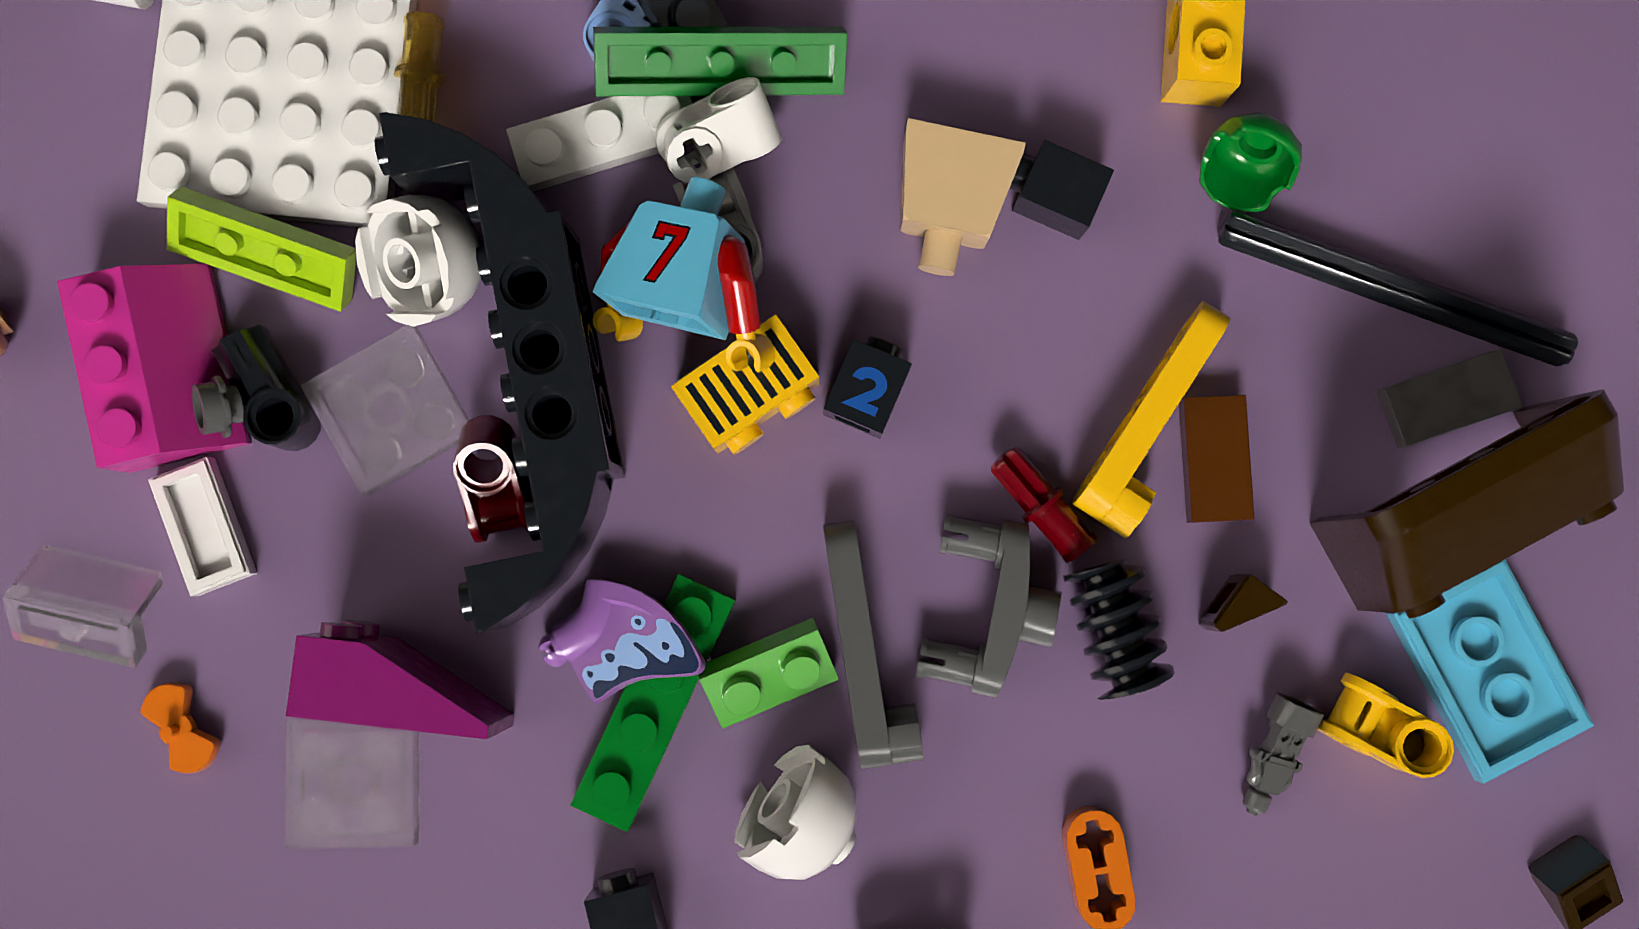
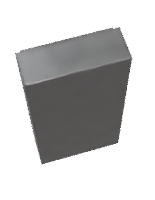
M1501 348L1377 390L1398 448L1407 447L1523 407Z

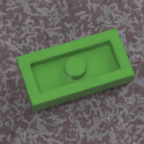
M810 618L706 662L705 669L702 673L698 674L701 685L722 729L839 680L814 618Z

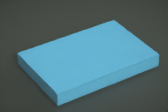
M1505 559L1442 593L1446 602L1425 615L1410 619L1405 611L1386 613L1474 781L1484 784L1594 726Z

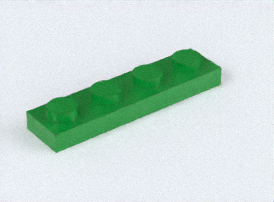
M593 27L596 97L710 96L720 87L746 77L759 79L765 95H844L847 32L843 27Z
M678 574L664 606L685 626L699 647L705 662H708L736 600ZM698 674L686 677L647 679L625 686L570 806L625 832L629 831L698 684Z

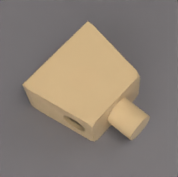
M908 118L902 149L900 231L905 234L924 237L918 265L920 270L935 275L954 276L961 245L976 249L985 248L1021 161L1025 142Z

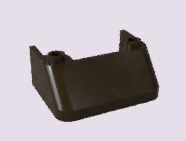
M1601 389L1523 407L1513 413L1520 425L1519 429L1364 513L1320 517L1310 522L1313 531L1357 610L1384 613L1405 611L1410 619L1425 615L1446 602L1442 595L1445 591L1568 524L1576 521L1578 525H1585L1613 513L1617 509L1613 500L1624 492L1618 413L1605 390Z

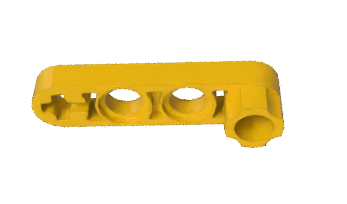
M1202 301L1177 334L1073 498L1072 504L1124 538L1129 537L1132 531L1141 523L1157 493L1134 478L1133 474L1221 339L1230 323L1231 318L1205 301Z

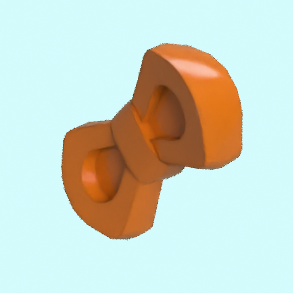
M167 682L158 685L148 693L143 701L140 712L145 718L161 728L158 730L160 738L169 746L170 769L181 773H198L212 764L221 747V741L197 729V725L190 715L193 688L188 684Z

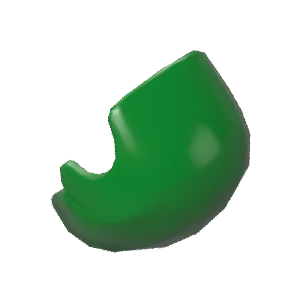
M1254 112L1231 117L1218 126L1206 143L1200 162L1199 183L1212 201L1230 210L1246 212L1263 211L1268 208L1272 199L1284 188L1291 190L1302 162V144L1286 123L1266 113Z

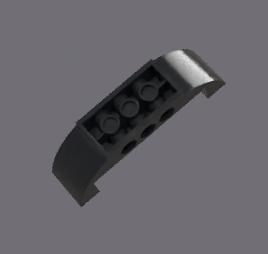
M383 112L379 113L383 136L375 137L374 140L376 156L382 173L385 176L390 175L397 182L400 190L406 191L410 195H427L447 202L465 199L471 221L473 223H481L485 246L476 248L477 266L483 284L485 286H493L497 309L488 311L489 329L495 348L505 349L509 373L500 375L501 392L507 411L509 413L517 412L521 437L512 439L513 455L519 475L521 477L529 475L533 501L526 502L524 506L526 524L532 541L541 540L543 551L464 567L466 582L459 583L458 595L464 619L467 622L474 621L476 633L507 628L541 607L570 579L590 551L606 516L614 479L625 477L598 333L593 326L594 313L580 241L560 210L548 212L526 182L494 152L461 132L427 119ZM547 287L544 296L539 301L529 304L532 294L537 289ZM559 347L556 361L551 366L541 369L543 355L549 349ZM565 407H571L572 418L569 425L563 431L554 433L552 421L555 414Z

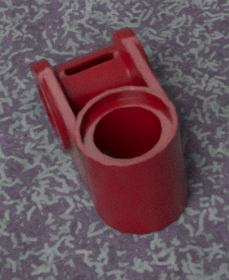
M493 415L477 416L470 419L462 427L453 463L454 476L464 502L466 521L475 543L486 542L489 534L523 527L528 531L524 506L526 502L533 501L529 476L521 477L516 468L512 449V439L516 438V434L510 424L502 418ZM488 449L494 451L499 457L493 460H484L475 456L472 451Z

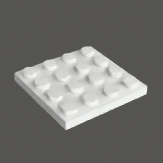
M162 0L137 202L146 207L167 209V196L180 186L277 220L359 228L368 226L370 217L373 214L366 213L370 207L394 198L396 181L390 175L385 176L382 173L376 156L374 140L375 137L383 136L379 113L388 112L404 115L417 0Z

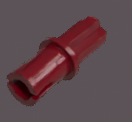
M1011 448L994 461L991 466V472L1025 511L1022 519L1025 523L1032 521L1059 552L1065 563L1075 560L1095 543L1097 536L1086 527L1062 498L1065 492L1061 486L1053 488L1020 448Z

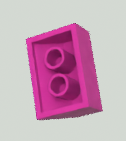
M205 263L117 266L57 281L97 468L132 473L251 444L250 435L244 422V409L243 422L231 424L232 433L228 438H223L221 432L202 435L194 416L192 405L193 384L210 382L214 375H219L224 380L225 385L230 386L212 352L220 343V339L228 336L212 266Z

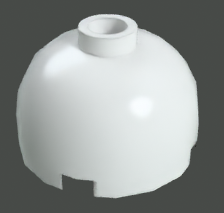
M427 195L401 196L385 200L370 207L366 212L373 213L368 226L358 228L355 242L357 266L364 287L371 298L382 297L387 305L394 310L393 312L386 313V315L395 322L413 327L447 317L460 310L472 298L481 281L476 260V248L482 246L478 233L466 214L445 200Z
M809 745L796 746L774 764L783 773L769 792H767L763 783L759 782L741 813L735 831L734 842L744 848V850L736 852L739 858L759 871L778 879L804 880L824 871L832 863L839 864L848 856L856 840V833L853 831L857 819L855 791L843 772L827 757Z

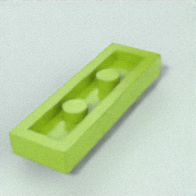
M180 186L167 196L168 251L340 312L352 301L356 248Z

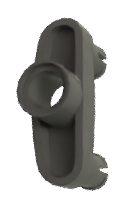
M947 513L943 530L968 535L969 539L965 541L942 536L940 554L949 553L995 562V569L1000 570L987 644L981 643L979 649L934 641L924 637L920 655L942 659L945 663L920 659L918 661L916 677H926L972 687L971 693L997 698L1015 655L1018 641L1052 648L1062 591L1029 585V524L1004 519L1003 525L956 517L953 514Z

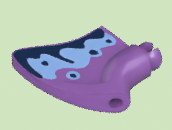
M586 580L580 606L573 614L553 626V633L543 636L539 642V650H545L548 654L543 658L544 661L550 666L560 667L568 660L592 702L597 704L629 684L654 678L694 676L702 673L706 664L699 647L688 630L666 606L643 591L610 581Z

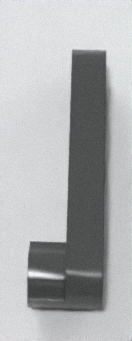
M850 520L824 524L825 545L860 769L924 760L915 703L884 708L855 522Z

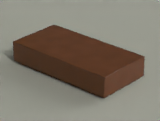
M1246 395L1182 398L1179 403L1187 523L1254 520Z

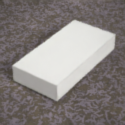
M204 457L148 479L190 596H201L257 574L215 458Z

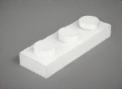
M613 96L506 129L520 177L534 192L659 154L656 148L655 134L660 122L670 113L677 112L691 105L692 101L690 96ZM682 126L676 127L678 131L683 128ZM687 139L682 143L683 146L691 144L694 139Z

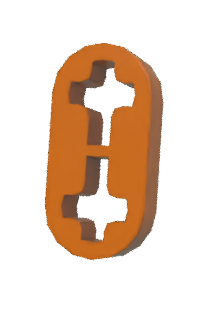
M1097 806L1080 807L1066 817L1062 827V842L1074 904L1077 912L1090 927L1094 929H1121L1132 919L1135 911V893L1124 834L1120 824L1106 810ZM1094 820L1101 830H1108V837L1102 838L1098 842L1101 861L1093 862L1092 854L1084 843H1076V836L1086 833V822ZM1104 874L1107 887L1113 894H1120V900L1110 903L1111 913L1107 915H1102L1096 906L1088 905V900L1098 897L1096 875Z

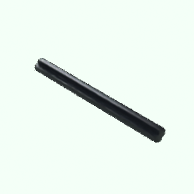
M1237 211L1231 212L1225 218L1219 232L1218 242L1222 246L1555 367L1569 364L1574 357L1578 345V338L1574 333Z

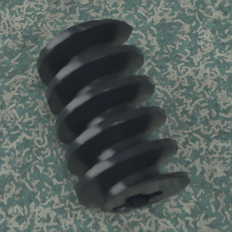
M1117 560L1063 575L1064 582L1082 583L1085 587L1083 591L1069 601L1071 606L1091 608L1092 614L1076 624L1078 631L1098 633L1099 639L1088 645L1083 651L1087 656L1105 658L1106 663L1090 673L1092 680L1109 681L1112 683L1113 688L1098 697L1097 699L1099 700L1120 698L1151 690L1169 680L1175 673L1173 666L1170 664L1152 662L1155 658L1166 652L1168 647L1166 641L1162 639L1145 637V635L1156 629L1161 622L1157 615L1138 613V610L1153 600V594L1149 590L1131 588V585L1146 575V570L1143 566L1125 564L1124 560Z

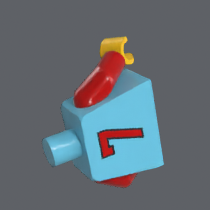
M691 177L680 207L653 201H646L639 205L631 221L602 247L601 275L595 284L593 293L599 296L603 302L607 303V307L600 308L595 312L593 326L601 334L615 332V338L618 342L638 337L643 328V321L726 340L728 332L736 334V341L731 343L726 350L725 360L727 365L734 371L747 368L748 357L746 350L748 348L754 356V368L759 373L773 364L775 349L770 339L764 335L755 334V331L761 326L749 252L744 239L724 218L718 216L726 195V190L721 185L705 178Z

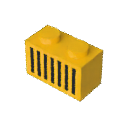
M776 314L762 323L760 328L755 331V334H761L770 339L774 346L775 359L769 368L758 373L754 368V356L751 350L747 348V368L734 371L726 363V348L671 386L717 454L727 447L733 455L741 452L764 435L759 426L779 411L785 419H788L816 399L811 389L819 385V375Z

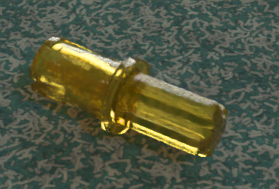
M409 12L403 18L405 25L402 61L394 69V76L400 78L397 114L423 118L435 123L438 86L443 85L445 82V74L439 69L444 21L432 13Z

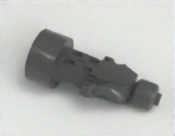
M1275 693L1266 713V717L1270 719L1269 726L1271 729L1269 734L1263 741L1261 748L1252 746L1249 751L1250 757L1253 759H1251V768L1246 778L1247 782L1254 787L1248 788L1243 799V805L1247 807L1246 811L1255 816L1258 813H1266L1272 801L1269 793L1279 795L1284 792L1292 783L1294 773L1301 771L1303 764L1297 761L1296 758L1306 738L1315 737L1325 715L1323 712L1286 694Z

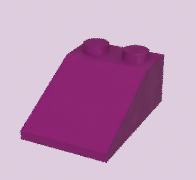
M341 620V623L321 622L320 632L296 635L286 717L478 739H489L513 726V712L401 638L379 635V623Z

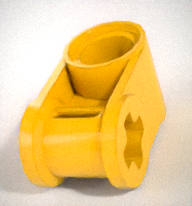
M1344 673L1341 679L1344 689L1328 719L1321 721L1318 731L1356 752L1378 760L1390 768L1421 778L1435 777L1447 769L1453 758L1454 746L1450 734L1443 726L1402 704L1395 696L1353 674ZM1417 729L1424 738V749L1418 759L1409 762L1404 755L1403 743L1406 736Z

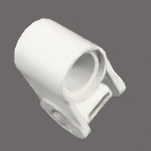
M746 77L730 82L717 89L710 96L677 112L670 113L662 119L655 134L657 151L666 161L673 175L684 183H689L691 177H701L709 180L711 177L744 161L761 157L775 149L783 139L760 81L755 77ZM677 126L683 127L679 131L676 129ZM693 138L692 145L694 151L684 155L685 151L682 143L687 139ZM698 163L701 165L700 168H695L694 166Z

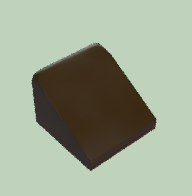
M1252 574L1230 575L1200 617L1199 621L1201 622L1199 625L1206 630L1224 632L1285 606L1288 601Z
M1581 836L1570 837L1528 866L1532 879L1564 929H1583L1623 903L1610 860Z

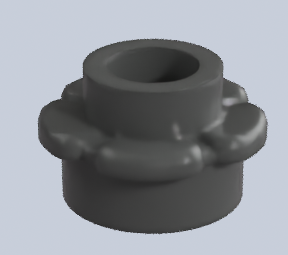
M214 375L210 382L192 385V405L200 433L206 435L221 432L223 438L230 437L232 433L231 424L243 422V405L237 386H226L224 380L219 375Z

